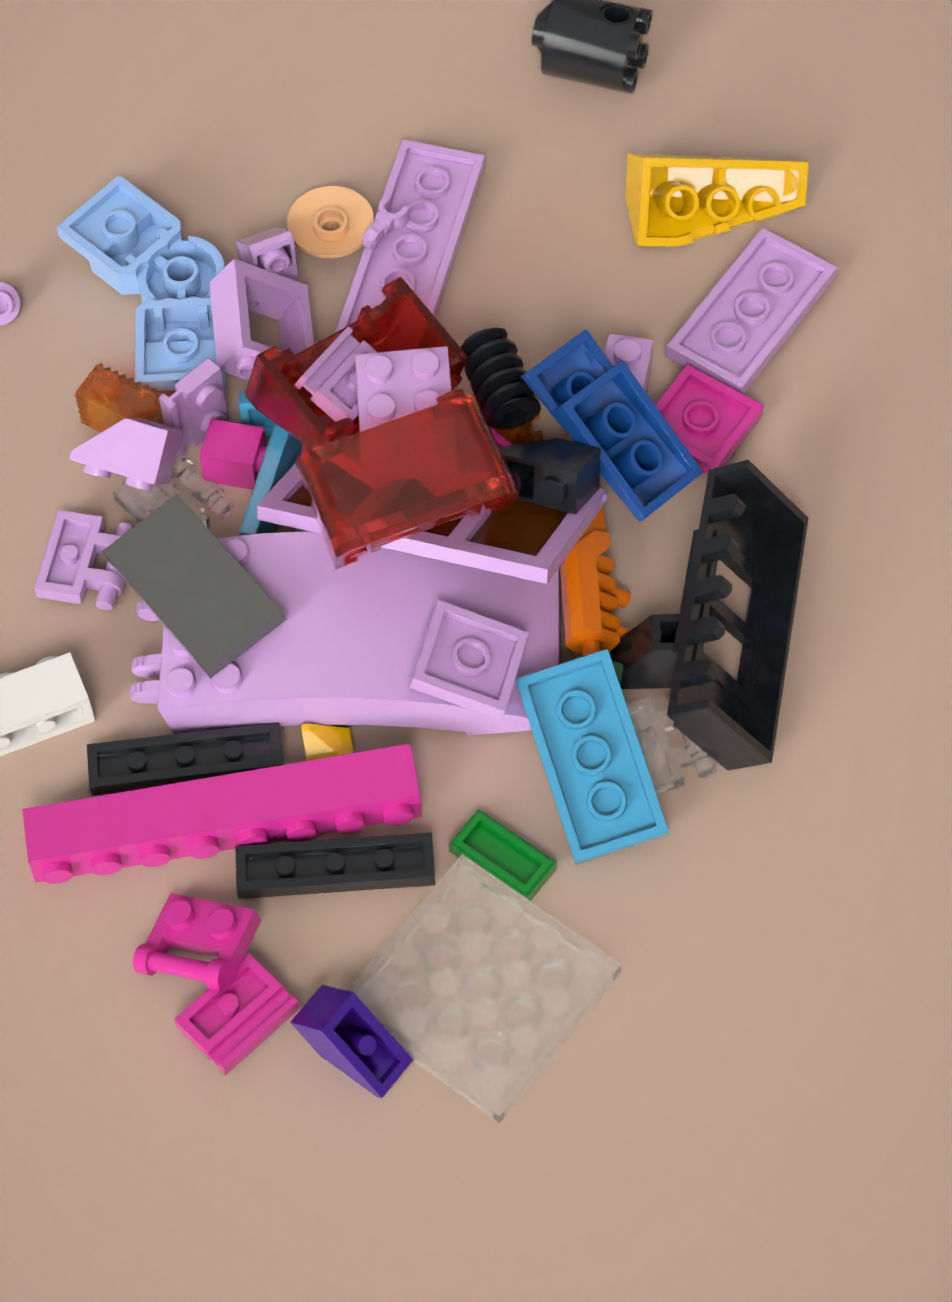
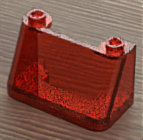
M402 277L384 285L382 292L386 299L381 305L373 309L369 305L361 308L357 321L348 325L353 330L350 335L359 343L364 340L378 353L448 346L451 391L454 390L462 380L460 373L466 364L468 356ZM348 326L296 355L290 348L281 353L275 345L258 354L245 391V397L258 412L321 456L332 454L334 457H337L351 448L355 440L360 438L359 415L354 421L350 418H344L335 422L310 400L313 395L303 386L299 390L295 383Z
M463 389L453 390L436 398L437 405L333 442H330L328 437H322L302 446L303 454L296 458V466L335 570L358 562L357 556L368 552L366 548L368 545L371 553L381 550V546L467 515H470V518L479 515L482 504H484L485 509H490L491 513L514 505L519 494L518 489L474 394L465 395Z

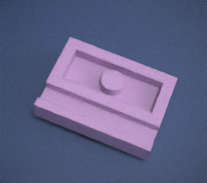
M349 326L295 383L299 390L303 386L313 395L310 400L344 430L359 415L355 355L378 353L364 340L359 343L350 334L353 330Z
M209 358L174 385L175 393L170 397L165 394L159 397L164 425L183 430L177 453L180 459L186 455L185 448L192 443L197 447L204 441L211 419L229 421L221 368Z

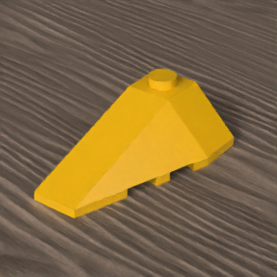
M628 153L625 199L635 245L680 247L692 243L693 240L714 233L720 234L731 230L730 228L754 220L760 221L803 207L806 204L809 162Z

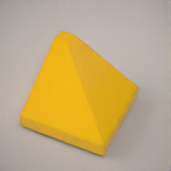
M311 723L301 725L306 761L354 753L350 728Z

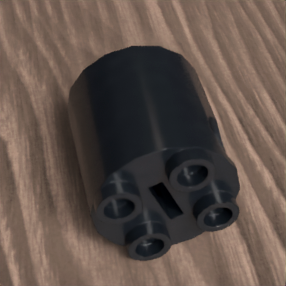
M552 0L538 13L532 32V45L537 46L541 52L542 73L633 94L638 79V69L636 67L644 69L648 57L649 44L643 43L642 40L643 34L647 35L649 32L653 11L608 0Z

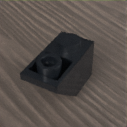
M561 438L496 447L491 451L490 493L577 514L599 490L601 448Z
M679 614L651 615L620 637V643L609 654L612 661L623 664L621 690L672 687L677 654L673 653Z

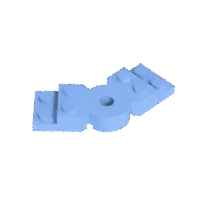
M118 175L57 226L58 236L88 259L91 271L120 294H140L142 304L136 308L135 385L137 393L175 391L174 385L207 358L217 365L209 282L225 268L224 261L218 249L210 242L194 236H188L189 241L184 240L181 221L122 176ZM221 371L224 388H227V373Z

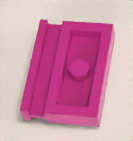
M248 953L243 958L230 987L226 991L207 989L181 1012L174 1021L176 1027L209 1060H212L226 1076L296 1013L300 1006L299 1001L284 990L283 985Z

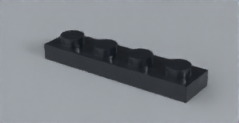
M279 722L87 744L89 788L92 796L120 793L284 765Z
M432 832L235 846L238 899L436 885Z

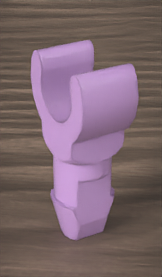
M390 196L382 198L378 204V212L374 222L363 235V246L371 248L378 244L387 233L405 226L409 220L408 206L404 205L397 213H390Z

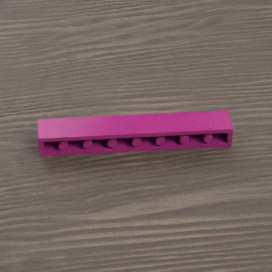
M411 744L22 809L28 863L36 883L45 881L51 884L63 883L70 880L72 876L89 873L110 875L118 872L121 868L136 865L157 867L168 863L171 859L189 856L198 859L209 858L216 855L219 851L235 849V846L267 844L283 840H290L292 842L307 841L318 834L335 831L342 834H350L360 831L365 826L382 823L396 826L408 823L413 818L422 817L421 797Z

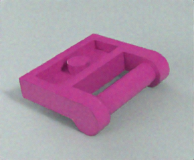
M170 893L146 943L139 945L135 950L133 968L140 974L152 976L159 972L205 982L206 986L210 989L226 991L230 987L262 920L254 909ZM169 948L217 957V959L206 962L167 954Z

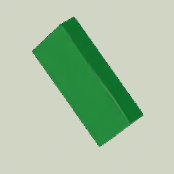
M480 809L475 812L449 843V852L526 905L529 904L557 870L556 861Z

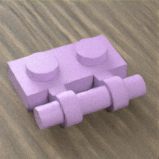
M58 510L34 587L37 598L82 605L86 589L98 591L95 602L96 607L105 611L112 610L116 597L122 595L125 580L109 561H107L105 570L94 569V562L97 554H103L102 551L134 526L129 523H119L115 535L103 533L105 529L103 517Z

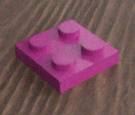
M688 364L655 404L703 470V473L707 475L709 469L726 465L761 419L764 410L763 404Z

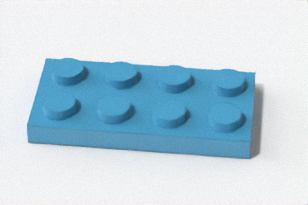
M608 649L515 679L575 864L579 865L668 836L669 831Z

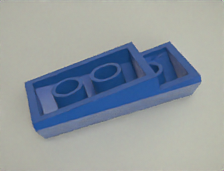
M587 329L521 376L574 442L601 448L600 474L639 522L652 514L703 473V470L624 361L621 360L613 366Z

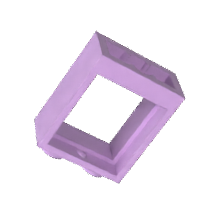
M234 258L209 282L217 366L221 368L222 372L275 390L297 388L295 383L316 361L308 285ZM248 310L279 321L282 351L251 340Z

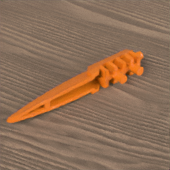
M565 431V440L573 441ZM604 506L560 566L566 647L578 655L582 654V656L608 649L610 652L620 643V637L631 630V628L620 625L619 617L610 614L617 607L625 608L630 601L631 594L629 590L617 587L616 579L607 576L615 568V563L613 559L602 555L611 547L610 532H606Z

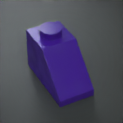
M321 985L290 1022L322 1058L379 1098L384 1097L413 1061L411 1056L352 991Z

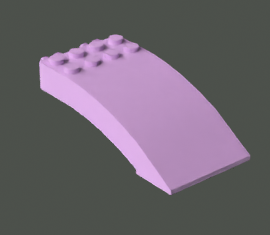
M313 531L261 533L217 538L283 611L287 620L211 679L165 626L163 627L162 653L137 656L132 661L131 670L135 676L144 678L160 677V680L131 684L130 699L133 702H137V704H158V711L174 734L279 722L280 726H298L311 723L319 725L416 727L465 732L467 736L530 731L531 726L516 680L506 712L501 721L411 689L409 685L438 600L529 632L515 679L561 664L560 567L548 584L319 534ZM142 600L138 602L136 614L139 619L148 622L160 621Z

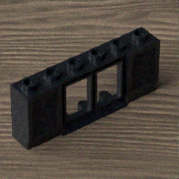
M749 460L709 469L699 529L693 532L673 648V653L677 654L667 711V716L674 721V726L727 771L772 763L809 520ZM718 560H721L751 588L746 623L720 600L730 595L732 584L722 575H716ZM725 631L742 644L737 680L703 652L704 643L719 640L725 634Z

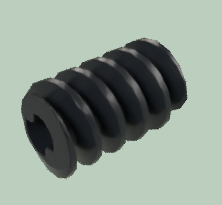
M495 327L481 330L468 337L460 347L459 358L463 367H465L464 371L470 381V386L476 396L478 406L482 410L481 414L485 423L495 429H514L534 420L540 413L541 405L539 400L534 398V392L521 378L527 371L522 369L524 364L521 356L517 355L518 349L515 342L507 339L508 333L504 328Z

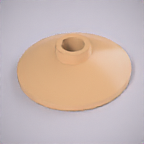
M324 186L304 193L293 203L287 216V228L293 235L294 244L309 255L329 259L344 257L359 250L363 246L362 238L365 231L374 222V214L369 202L358 192L341 186Z

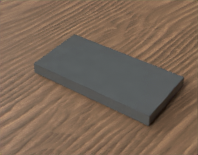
M177 494L102 551L110 564L210 679L287 620L283 611Z

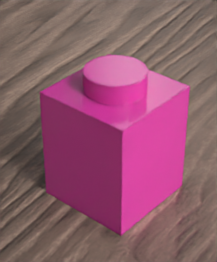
M211 419L199 454L203 481L253 490L267 450L264 428Z

